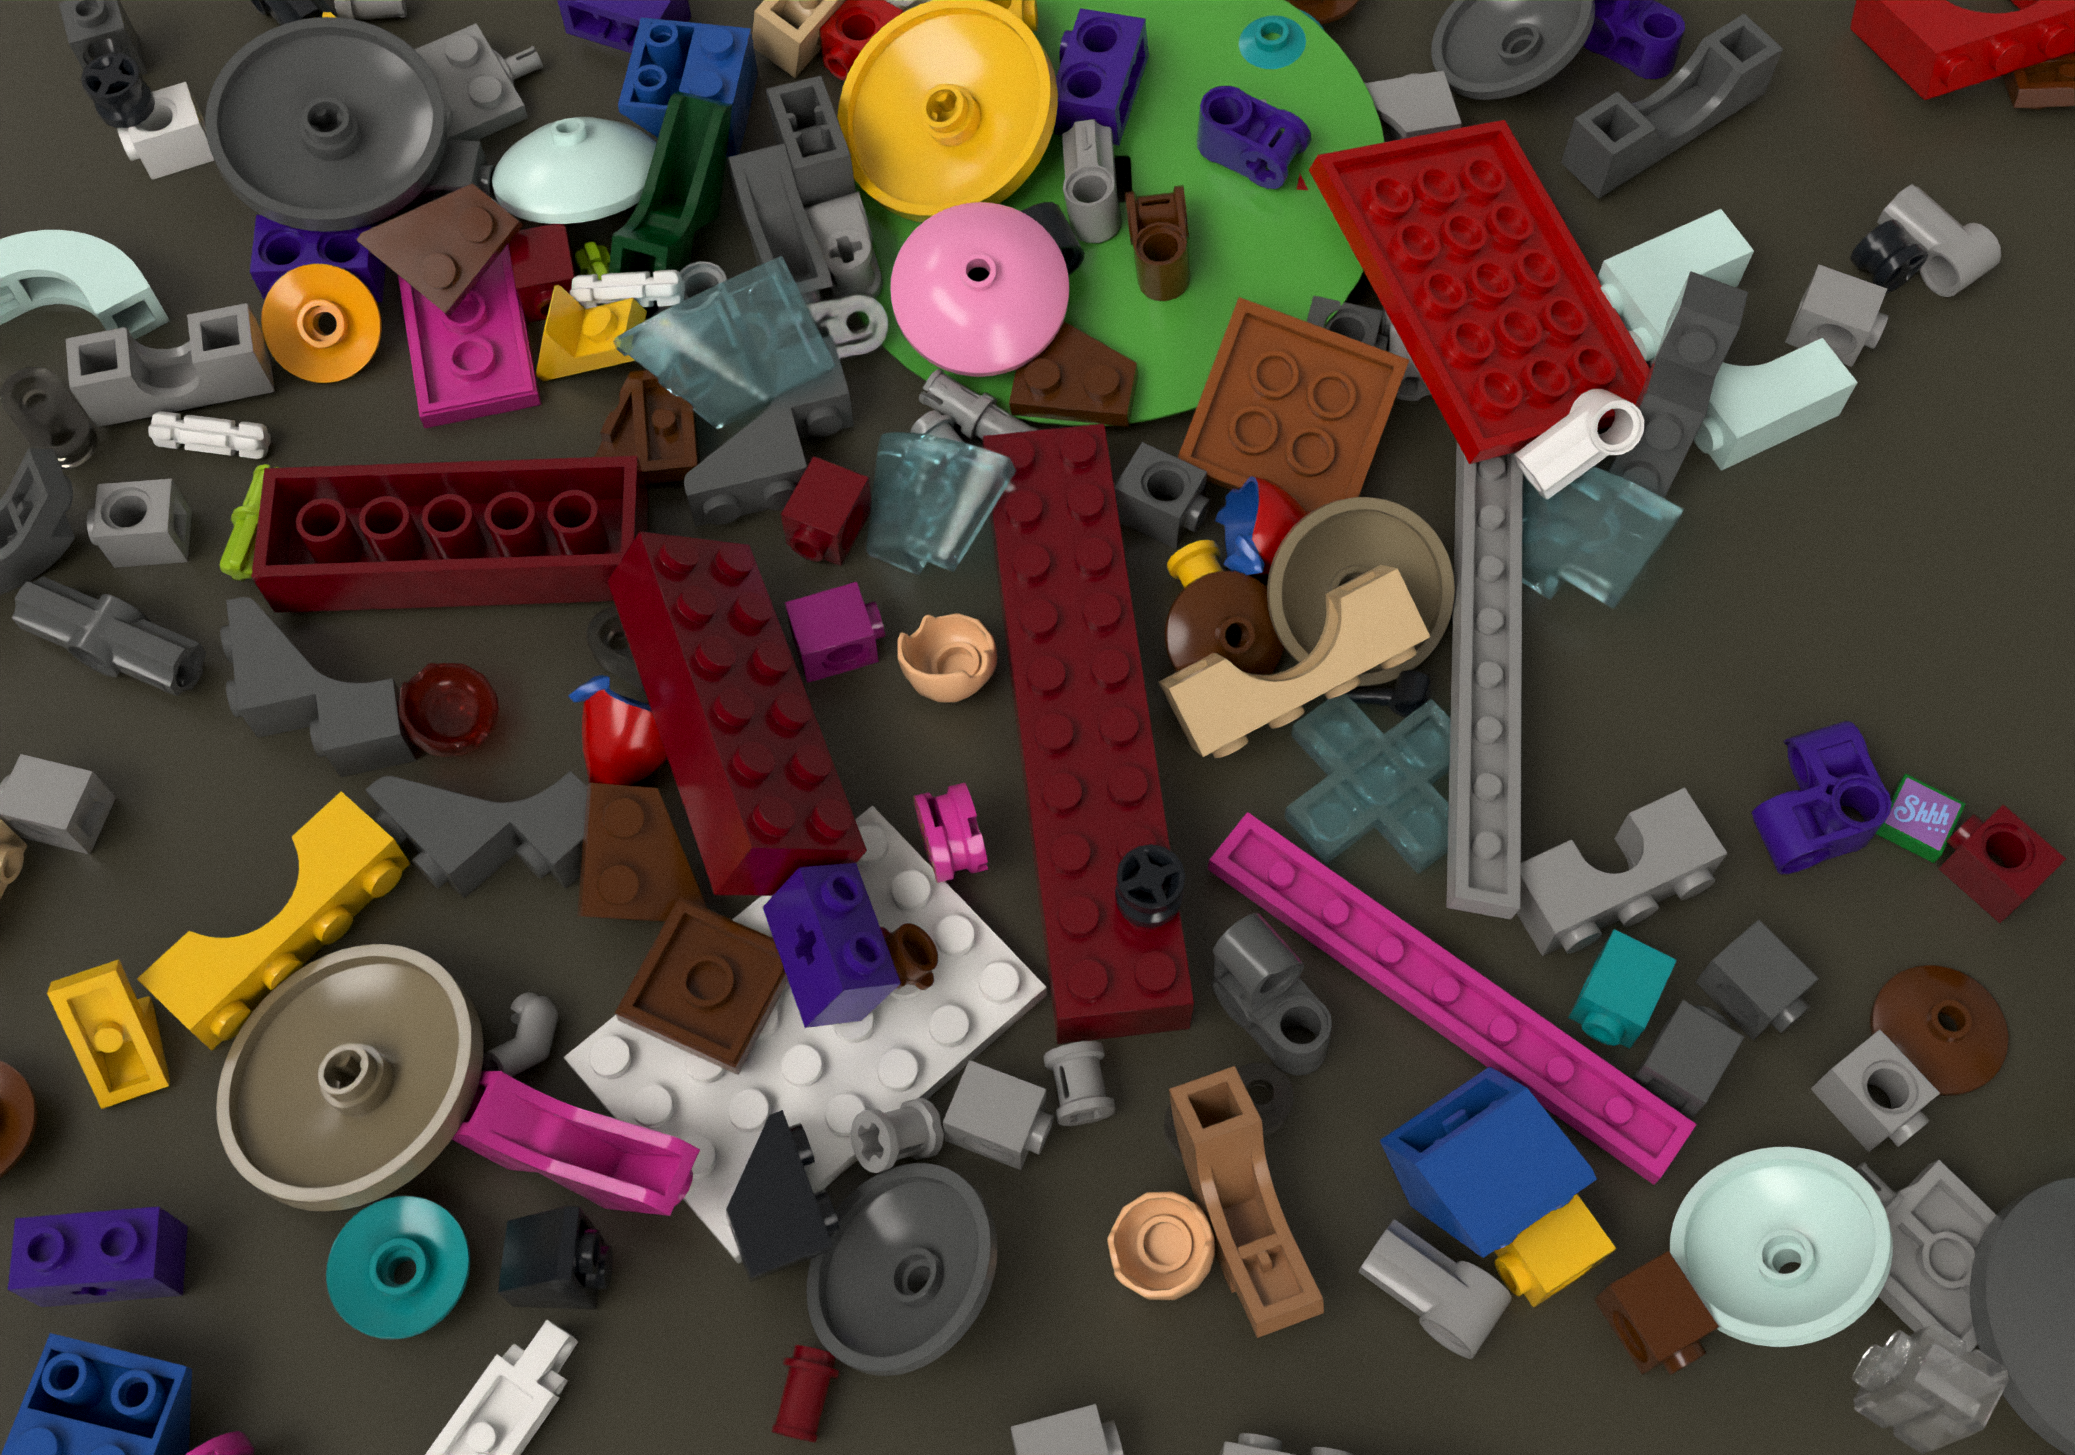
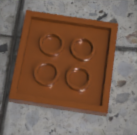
M1239 297L1179 452L1178 459L1207 471L1206 481L1230 490L1233 488L1241 489L1247 479L1252 476L1268 479L1289 492L1309 512L1336 500L1359 497L1409 359Z

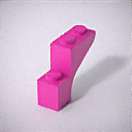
M502 1071L481 1072L477 1092L470 1110L452 1138L455 1142L508 1170L540 1173L605 1209L666 1216L671 1215L674 1206L679 1204L689 1191L693 1180L692 1167L700 1152V1149L677 1137L564 1103L525 1085Z

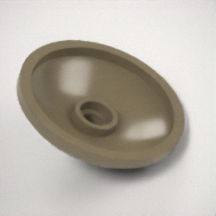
M1353 497L1322 505L1304 516L1292 527L1279 545L1269 570L1267 603L1273 628L1280 642L1295 661L1300 663L1312 652L1322 635L1326 620L1325 594L1343 585L1346 580L1350 578L1355 579L1379 565L1398 568L1431 637L1415 645L1416 655L1406 662L1389 669H1382L1379 664L1358 675L1361 681L1358 686L1378 685L1397 679L1402 671H1412L1432 653L1442 639L1449 624L1454 605L1455 585L1448 553L1436 532L1427 522L1400 504L1373 497Z

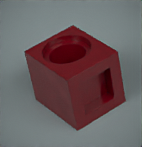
M550 224L519 230L508 243L515 287L527 323L546 320L554 286L560 285L570 294L572 279L578 275L577 265L574 260L575 255L565 224Z
M813 456L781 513L786 544L794 552L807 560L818 562L824 559L842 566L873 509L869 477Z
M2003 804L1985 822L1973 814L1946 841L1956 851L1942 864L1939 870L1998 923H2001L2066 858ZM1987 852L1997 855L2003 861L2006 868L1994 863Z

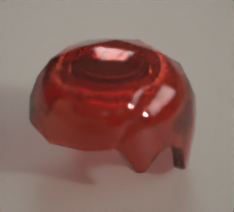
M429 663L408 682H403L401 686L399 719L402 727L413 744L432 756L453 758L466 755L479 748L492 735L497 726L499 712L497 694L485 675L464 663Z

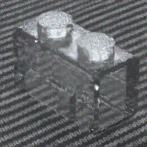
M1937 1323L1926 1326L1910 1336L1901 1330H1897L1890 1337L1884 1348L1873 1344L1857 1365L1852 1380L1861 1386L1853 1399L1855 1402L1854 1410L1883 1429L1888 1426L1894 1427L1893 1435L1921 1454H1925L1984 1430L2010 1379L2008 1378V1369L1977 1349L1969 1353L1966 1351L1965 1341Z

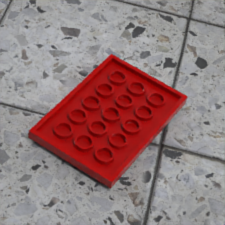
M1505 120L1317 155L1309 168V172L1469 464L1521 450L1570 413L1574 401L1581 394L1591 389H1604L1634 405L1636 404L1650 368L1616 309L1611 306L1600 289L1602 285ZM1614 409L1605 412L1600 418L1598 430L1612 426L1615 420Z

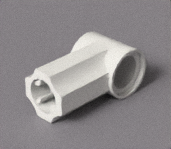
M1591 389L1581 394L1574 401L1570 413L1515 453L1516 464L1540 496L1548 500L1608 455H1622L1632 450L1639 443L1643 435L1644 418L1641 411L1633 403L1604 389ZM1614 409L1615 420L1612 426L1606 432L1598 434L1600 418L1605 412Z

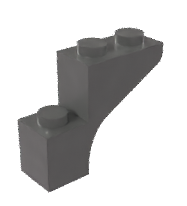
M785 143L726 157L743 226L748 228L765 295L774 301L781 300L782 305H786L787 308L798 307L821 300L819 289L833 285L826 260L804 210Z
M1690 271L1667 320L1656 356L1635 404L1644 418L1643 435L1639 443L1632 450L1622 455L1613 456L1601 489L1659 510L1706 416L1715 377L1740 328L1748 292Z
M833 335L775 348L779 382L771 404L761 415L690 470L685 476L684 486L695 527L709 523L715 525L727 524L736 520L739 516L768 509L783 510L807 469L799 439L810 436L826 437L840 429L854 426L850 394Z
M239 597L226 600L229 625L221 626L220 635L226 658L230 663H233L235 676L234 680H229L226 683L227 698L233 715L236 718L243 717L258 738L310 727L311 740L317 756H326L340 777L416 761L409 706L393 678L375 682L350 683L324 676L312 667L253 599Z
M571 771L555 784L532 797L506 803L491 802L394 776L381 777L365 789L379 810L371 818L392 836L398 845L404 840H407L419 853L412 859L413 863L437 889L448 882L464 899L515 854L519 856L523 863L539 879L550 873L565 889L581 876L587 786Z

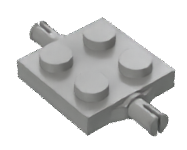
M476 23L414 49L432 70L441 90L447 116V140L477 141L528 118L525 105L515 90L514 80L543 68L541 59L534 46L503 59L499 53L490 47Z
M1940 1160L1928 1164L1907 1188L1894 1192L1863 1162L1854 1170L1872 1186L1887 1214L1893 1238L1891 1268L1878 1297L1948 1366L1962 1363L1978 1345L1970 1308L1972 1265L1980 1240L1997 1214Z

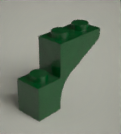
M680 91L670 97L639 203L628 222L621 229L613 233L609 273L649 271L650 277H654V271L677 270L680 272L690 264L694 231L719 217L732 104Z

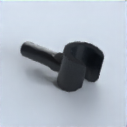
M1402 671L1398 676L1394 689L1380 687V689L1354 688L1340 695L1339 703L1380 704V706H1389L1395 714L1401 717L1413 719L1418 717L1426 707L1430 695V690L1428 689L1430 679L1427 675L1417 671Z

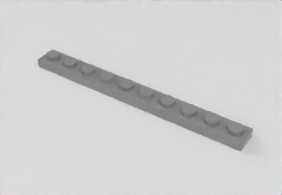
M1457 443L1454 542L1455 594L1452 631L1446 908L1511 920L1520 910L1523 473L1516 464L1517 461L1514 454L1517 452L1469 464Z

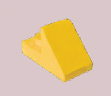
M555 285L544 327L536 376L542 381H548L636 361L647 310L634 298L585 309L560 285Z
M119 959L50 983L47 992L48 997L101 1109L169 1086L170 1078L154 1005L149 996L140 999L136 998Z

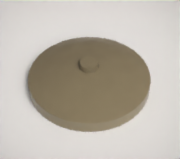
M370 944L342 949L325 955L294 972L273 989L251 1013L236 1036L221 1072L216 1104L217 1125L224 1150L233 1166L247 1181L280 1203L308 1211L327 1212L358 1207L378 1200L411 1181L425 1170L450 1143L470 1110L476 1095L482 1072L484 1041L482 1026L472 999L463 986L432 958L416 950L390 944Z

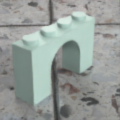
M1719 209L1604 260L1597 279L1602 285L1600 289L1611 306L1616 309L1646 363L1651 368L1667 320L1690 271L1737 287L1754 250L1722 209ZM1823 338L1761 365L1738 366L1723 362L1714 380L1706 416L1694 441L1701 451L1711 456L1722 471L1839 416L1858 382Z

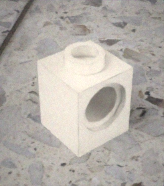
M186 82L153 91L155 105L150 116L139 125L129 128H117L131 161L141 159L152 180L214 161L207 141L205 119Z

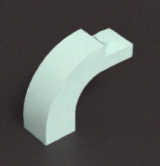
M38 230L0 239V325L32 309L53 304L73 305L89 311L100 320L106 331L127 327L134 339L170 322L153 290L135 263L120 249L100 238L75 231Z

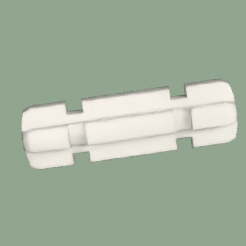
M677 270L654 271V277H650L649 271L609 273L601 275L602 280L598 279L597 274L577 275L572 279L570 295L585 309L629 298H634L642 307H652L654 301H657V305L660 307L678 306L684 300L686 286L680 272Z
M163 411L153 414L151 425L148 429L149 437L152 438L153 443L158 447L179 449L181 444H185V450L230 456L239 451V457L253 459L264 458L267 455L268 446L271 444V434L268 433L267 427L263 424L240 422L239 427H236L235 420L186 415L184 420H181V414Z

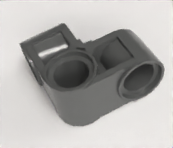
M1259 913L1247 915L1231 926L1214 946L1215 961L1214 979L1211 982L1212 989L1228 1015L1250 1034L1273 1061L1275 1066L1283 1072L1295 1076L1310 1074L1325 1062L1332 1029L1331 1015L1326 1006L1300 979L1304 969L1303 962ZM1301 1026L1313 1032L1316 1039L1307 1044H1296L1289 1041L1283 1035V1032L1290 1027Z

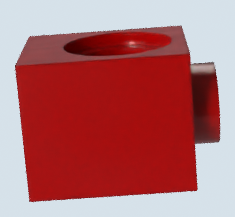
M846 0L819 29L824 67L835 77L845 81L855 59L869 40L883 26L904 11L885 0Z

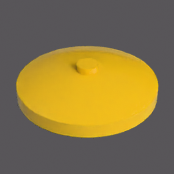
M932 0L903 12L883 26L864 46L855 59L842 88L837 119L851 154L855 181L867 194L888 211L902 218L922 223L934 214L956 205L976 202L1000 204L1028 179L1048 147L1057 116L1058 90L1056 76L1046 50L1034 33L1019 17L998 4L987 0Z

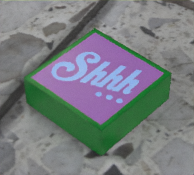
M1905 773L1898 781L1890 797L1892 802L1890 815L1876 834L1935 863L1942 855L1947 845L1946 841L1950 838L1966 803Z

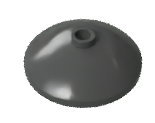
M1455 0L1446 10L1435 30L1431 46L1433 65L1436 71H1444L1451 91L1467 98L1481 100L1502 99L1528 92L1556 76L1582 48L1594 23L1595 0Z
M927 1163L900 1165L883 1171L865 1181L838 1206L835 1214L840 1230L829 1234L833 1247L829 1252L811 1258L807 1278L808 1312L815 1333L821 1343L834 1357L855 1370L879 1376L899 1375L914 1371L928 1365L950 1350L969 1330L983 1308L992 1286L997 1264L998 1245L996 1227L992 1213L980 1192L960 1175L945 1167Z

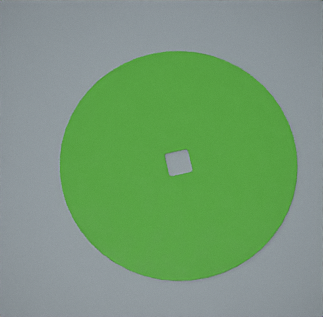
M1037 0L1038 31H1033V33L1046 50L1056 76L1060 67L1059 51L1062 36L1066 30H1073L1080 8L1145 18L1149 58L1120 145H1113L1114 158H1130L1132 191L1135 192L1137 197L1173 192L1174 186H1184L1189 238H1187L1190 269L1189 286L1182 295L1169 301H1156L1148 298L1141 292L1137 279L1134 247L1130 242L1126 202H1120L1119 207L1122 221L1116 235L1100 243H1087L1077 238L1085 254L1080 267L1068 276L1069 302L1064 321L1137 363L1138 380L1130 423L1152 421L1194 410L1199 403L1239 297L1307 322L1313 295L1337 300L1342 306L1359 282L1364 271L1311 176L1309 168L1317 155L1385 142L1382 125L1373 99L1359 72L1340 46L1316 22L1285 0ZM1283 16L1295 21L1303 29L1306 45L1301 56L1292 64L1278 69H1263L1250 64L1242 56L1239 49L1241 33L1251 22L1259 18ZM1269 33L1263 38L1276 40L1281 36L1277 33ZM1218 86L1239 88L1258 100L1266 99L1267 104L1279 110L1282 109L1295 114L1308 126L1312 140L1307 149L1300 154H1296L1288 165V176L1281 187L1267 189L1258 186L1247 177L1223 165L1211 162L1201 155L1197 148L1200 103L1203 96L1210 89ZM1053 130L1048 147L1037 167L1022 186L1001 202V205L1022 211L1039 203L1053 202L1059 205L1070 225L1063 193L1065 169L1062 136L1055 135ZM1299 173L1308 190H1297ZM854 179L856 192L859 191L874 239L872 245L883 280L880 294L872 302L863 306H856L854 309L864 325L891 355L908 370L927 381L936 369L941 368L930 363L917 353L904 337L894 315L890 290L891 276L897 255L907 238L922 222L905 219L888 211L867 194ZM1338 310L1335 311V312H1333V313L1326 319L1325 324H1324V327H1325V326L1329 323V321L1336 315V313L1338 312ZM941 369L946 375L977 394L983 396L986 392L997 399L996 405L1011 414L1009 400L1016 370L995 376L972 377ZM1012 415L1017 419L1042 424L1063 426L1097 424Z

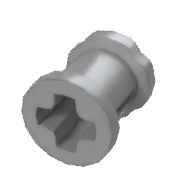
M1074 1042L1054 1048L1043 1056L1045 1067L1053 1071L1060 1103V1107L1056 1110L1058 1125L1077 1126L1093 1123L1115 1114L1114 1099L1107 1097L1099 1062L1105 1056L1101 1042Z
M925 1098L905 1101L901 1104L900 1109L885 1113L879 1109L862 1111L856 1115L851 1128V1143L856 1158L862 1167L874 1173L890 1169L896 1160L911 1156L918 1160L935 1156L942 1148L944 1138L939 1112Z

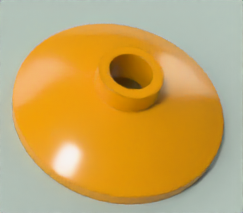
M308 264L287 272L271 287L262 308V332L270 353L284 369L307 381L332 383L348 379L360 372L371 361L379 346L382 321L380 310L373 294L357 276L337 266ZM326 312L331 313L337 322L335 331L330 335L324 334L318 324L320 316Z

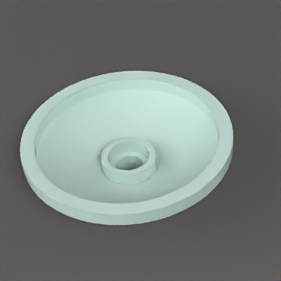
M575 117L558 120L544 125L523 137L505 152L492 175L494 193L498 203L509 213L538 223L572 224L614 215L639 202L657 143L641 130L618 121L594 117Z
M1770 1147L1749 1151L1719 1164L1691 1188L1682 1201L1673 1222L1670 1236V1253L1719 1326L1717 1330L1738 1340L1755 1345L1789 1347L1804 1345L1830 1337L1854 1323L1869 1309L1882 1291L1888 1278L1893 1256V1238L1887 1214L1872 1186L1853 1168L1830 1155L1815 1150L1798 1147ZM1797 1262L1801 1264L1799 1269L1788 1274L1779 1273L1780 1268L1786 1263Z

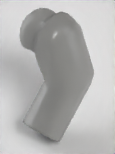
M527 992L521 994L513 1001L511 1010L516 1013L511 1015V1021L517 1026L515 1038L484 1053L483 1068L485 1071H502L513 1077L543 1062L549 1056L559 1017L556 1006L546 996Z

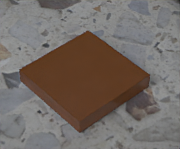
M679 897L616 1009L615 1015L618 1021L739 1075L780 998L788 979L772 937Z

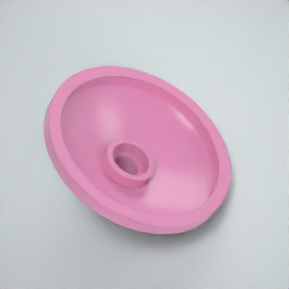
M984 202L966 203L934 214L919 225L907 238L893 266L890 288L891 301L901 332L917 353L927 361L941 369L959 375L972 377L995 376L1026 365L1039 356L1053 341L1062 326L1067 312L1069 277L1064 257L1057 243L1047 230L1033 218L1021 211L1001 204ZM976 267L985 268L990 273L985 280L980 282L971 280L967 275Z

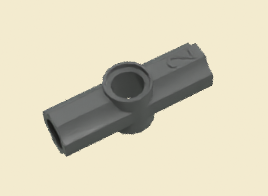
M43 576L37 581H27L15 597L16 605L12 619L20 629L66 648L80 662L101 674L116 677L119 672H122L175 696H178L185 690H192L203 674L202 667L206 651L200 643L151 623L137 608L117 597L103 594L97 600Z

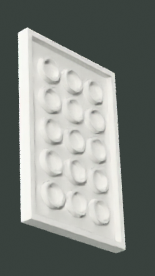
M873 805L855 819L867 849L856 864L880 927L893 932L901 925L911 923L922 928L933 940L938 952V964L932 970L934 983L926 990H920L915 985H905L901 989H895L862 1021L805 1028L790 984L787 982L739 1075L618 1021L616 1015L564 1056L571 1069L614 1119L677 1137L700 1149L692 1167V1184L683 1200L738 1264L742 1259L726 1218V1208L769 1115L783 1110L789 1127L798 1123L802 1124L815 1163L805 1166L804 1169L813 1193L824 1190L858 1160L851 1143L852 1122L857 1114L868 1109H879L885 1113L900 1109L901 1104L905 1101L930 1098L968 1064L969 1060L972 1061L1047 996V987L945 881L936 882L933 868ZM772 896L759 897L732 920L773 938L763 910V906Z

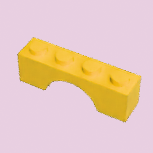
M342 791L292 836L299 860L298 880L291 898L276 917L261 928L236 937L215 938L188 931L137 978L151 994L211 1051L222 1041L237 1036L251 1013L273 989L294 972L301 969L303 964L321 947L340 939L350 928L353 917L373 898L382 897L390 892L399 882L402 871L411 864L395 839Z

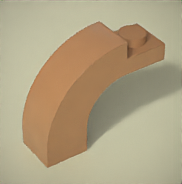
M1232 1066L1170 1088V1102L1177 1139L1196 1203L1209 1219L1215 1237V1255L1231 1293H1237L1257 1338L1323 1314V1297L1289 1229L1271 1180L1264 1149L1262 1120L1236 1067Z

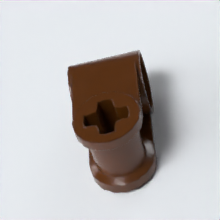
M1174 186L1173 192L1138 197L1134 191L1125 192L1130 242L1134 247L1140 290L1148 298L1156 301L1176 299L1186 291L1190 282L1187 247L1189 232L1184 186Z

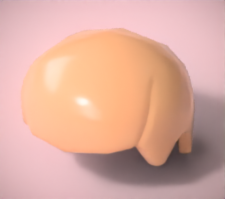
M955 613L936 618L931 615H925L919 628L912 635L908 636V634L901 632L897 639V659L904 676L921 696L936 702H959L972 696L991 678L997 666L998 656L993 635L979 619Z
M1173 1191L1146 1192L1125 1205L1107 1238L1114 1276L1121 1284L1148 1300H1176L1197 1289L1209 1274L1215 1256V1237L1208 1217L1197 1203Z

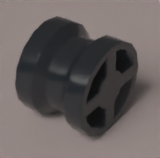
M122 53L105 54L89 62L83 70L81 77L83 88L86 94L94 101L95 109L105 124L114 128H129L139 125L153 112L155 105L153 93L150 87L143 81L138 64L130 56Z
M1892 219L1879 225L1866 235L1853 250L1850 260L1858 270H1868L1873 276V284L1887 288V294L1905 284L1921 269L1928 258V252L1920 244H1911L1905 238V228L1897 220Z
M1152 844L1138 846L1126 853L1118 866L1115 889L1117 908L1126 920L1136 926L1153 928L1163 926L1175 917L1181 907L1186 877L1183 864L1176 854L1165 847ZM1141 889L1145 892L1151 893L1153 899L1141 893L1136 894V891Z

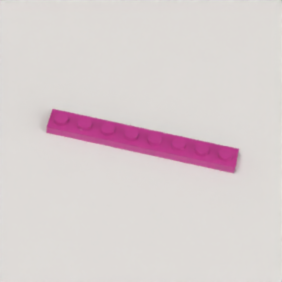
M1247 812L1209 859L1208 870L1480 1063L1486 1067L1494 1068L1527 1087L1544 1108L1653 1185L1662 1177L1697 1125Z

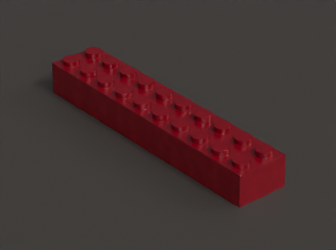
M1094 424L983 436L984 475L1057 1044L1189 1029L1194 1000L1180 910L1171 921L1163 926L1145 928L1136 926L1126 920L1118 910L1115 899L1117 870L1119 863L1126 853L1138 846L1149 844L1162 846L1170 850L1105 425ZM1141 889L1136 891V894L1141 893L1153 899L1151 893L1145 892Z

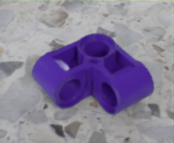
M1595 0L1594 23L1583 47L1624 66L1639 77L1659 79L1670 74L1676 64L1685 32V22L1674 10L1654 0Z
M1846 720L1785 739L1783 742L1787 745L1790 767L1801 790H1794L1774 796L1758 805L1752 811L1756 828L1777 873L1781 875L1799 872L1824 860L1850 852H1857L1866 847L1890 815L1892 805L1889 792L1884 787L1869 757L1864 738L1852 722ZM1841 806L1854 808L1860 812L1865 822L1850 819L1841 810Z

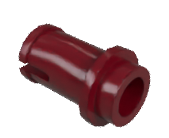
M795 1345L792 1358L784 1357L783 1365L789 1367L777 1419L772 1427V1433L816 1443L818 1437L816 1433L831 1378L838 1379L840 1373L839 1370L834 1369L836 1357L830 1352Z

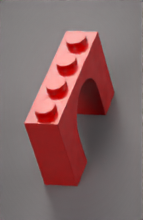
M1856 0L1850 29L1918 95L1927 100L2011 73L2017 69L2027 68L2075 52V0H2010L2020 10L2008 13L1971 11L1956 6L1947 0Z

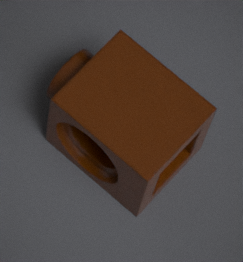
M1669 1250L1613 1282L1594 1299L1642 1375L1660 1364H1663L1669 1375H1672L1707 1354L1700 1341L1719 1327Z

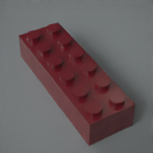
M638 456L264 468L251 577L274 613L614 601L607 581L639 531L647 532L649 493Z
M639 531L607 582L714 895L773 896L799 867L857 863L867 851L750 545Z

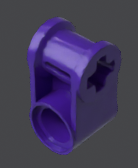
M1218 86L1210 89L1203 96L1200 103L1197 148L1201 155L1207 160L1223 165L1247 177L1258 186L1267 189H1277L1283 185L1288 176V165L1296 154H1300L1307 149L1312 140L1311 132L1301 118L1291 112L1279 110L1233 86Z

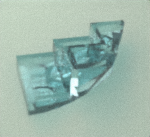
M782 256L717 284L655 315L617 336L613 341L620 353L624 356L629 355L656 376L659 384L673 395L685 399L693 406V410L716 429L769 406L778 394L831 372L836 366Z
M905 432L882 434L878 443L866 546L868 554L918 576L927 562L954 572L1016 472L1010 457L977 446L933 435Z
M1595 466L1548 500L1540 496L1523 474L1522 583L1551 600L1564 581L1567 580L1615 609L1676 526L1684 509L1654 492Z

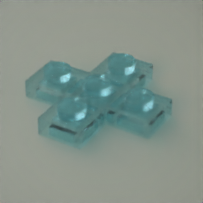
M1346 693L1327 699L1293 724L1291 736L1328 776L1287 806L1284 818L1326 864L1372 829L1376 828L1419 875L1448 852L1449 803L1431 784L1449 771L1451 719L1430 699L1383 734Z

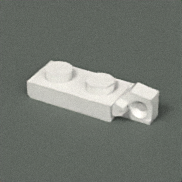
M546 1320L526 1350H523L514 1343L503 1357L497 1354L425 1455H521L560 1399L558 1395L568 1380L559 1375L558 1372L578 1341L555 1323Z

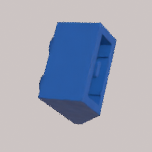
M641 17L618 102L619 112L658 138L670 97L678 91L732 104L726 157L740 154L758 77L751 28Z
M1488 1067L1380 1140L1409 1205L1482 1258L1494 1250L1501 1249L1512 1243L1520 1232L1549 1212L1568 1204L1575 1194L1597 1180L1592 1167L1530 1090L1492 1067Z
M50 1333L1 1455H186L189 1452L192 1369L184 1365Z

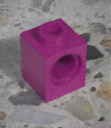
M857 582L784 602L790 631L807 683L879 662L876 640L885 637L884 626L876 602L864 604Z

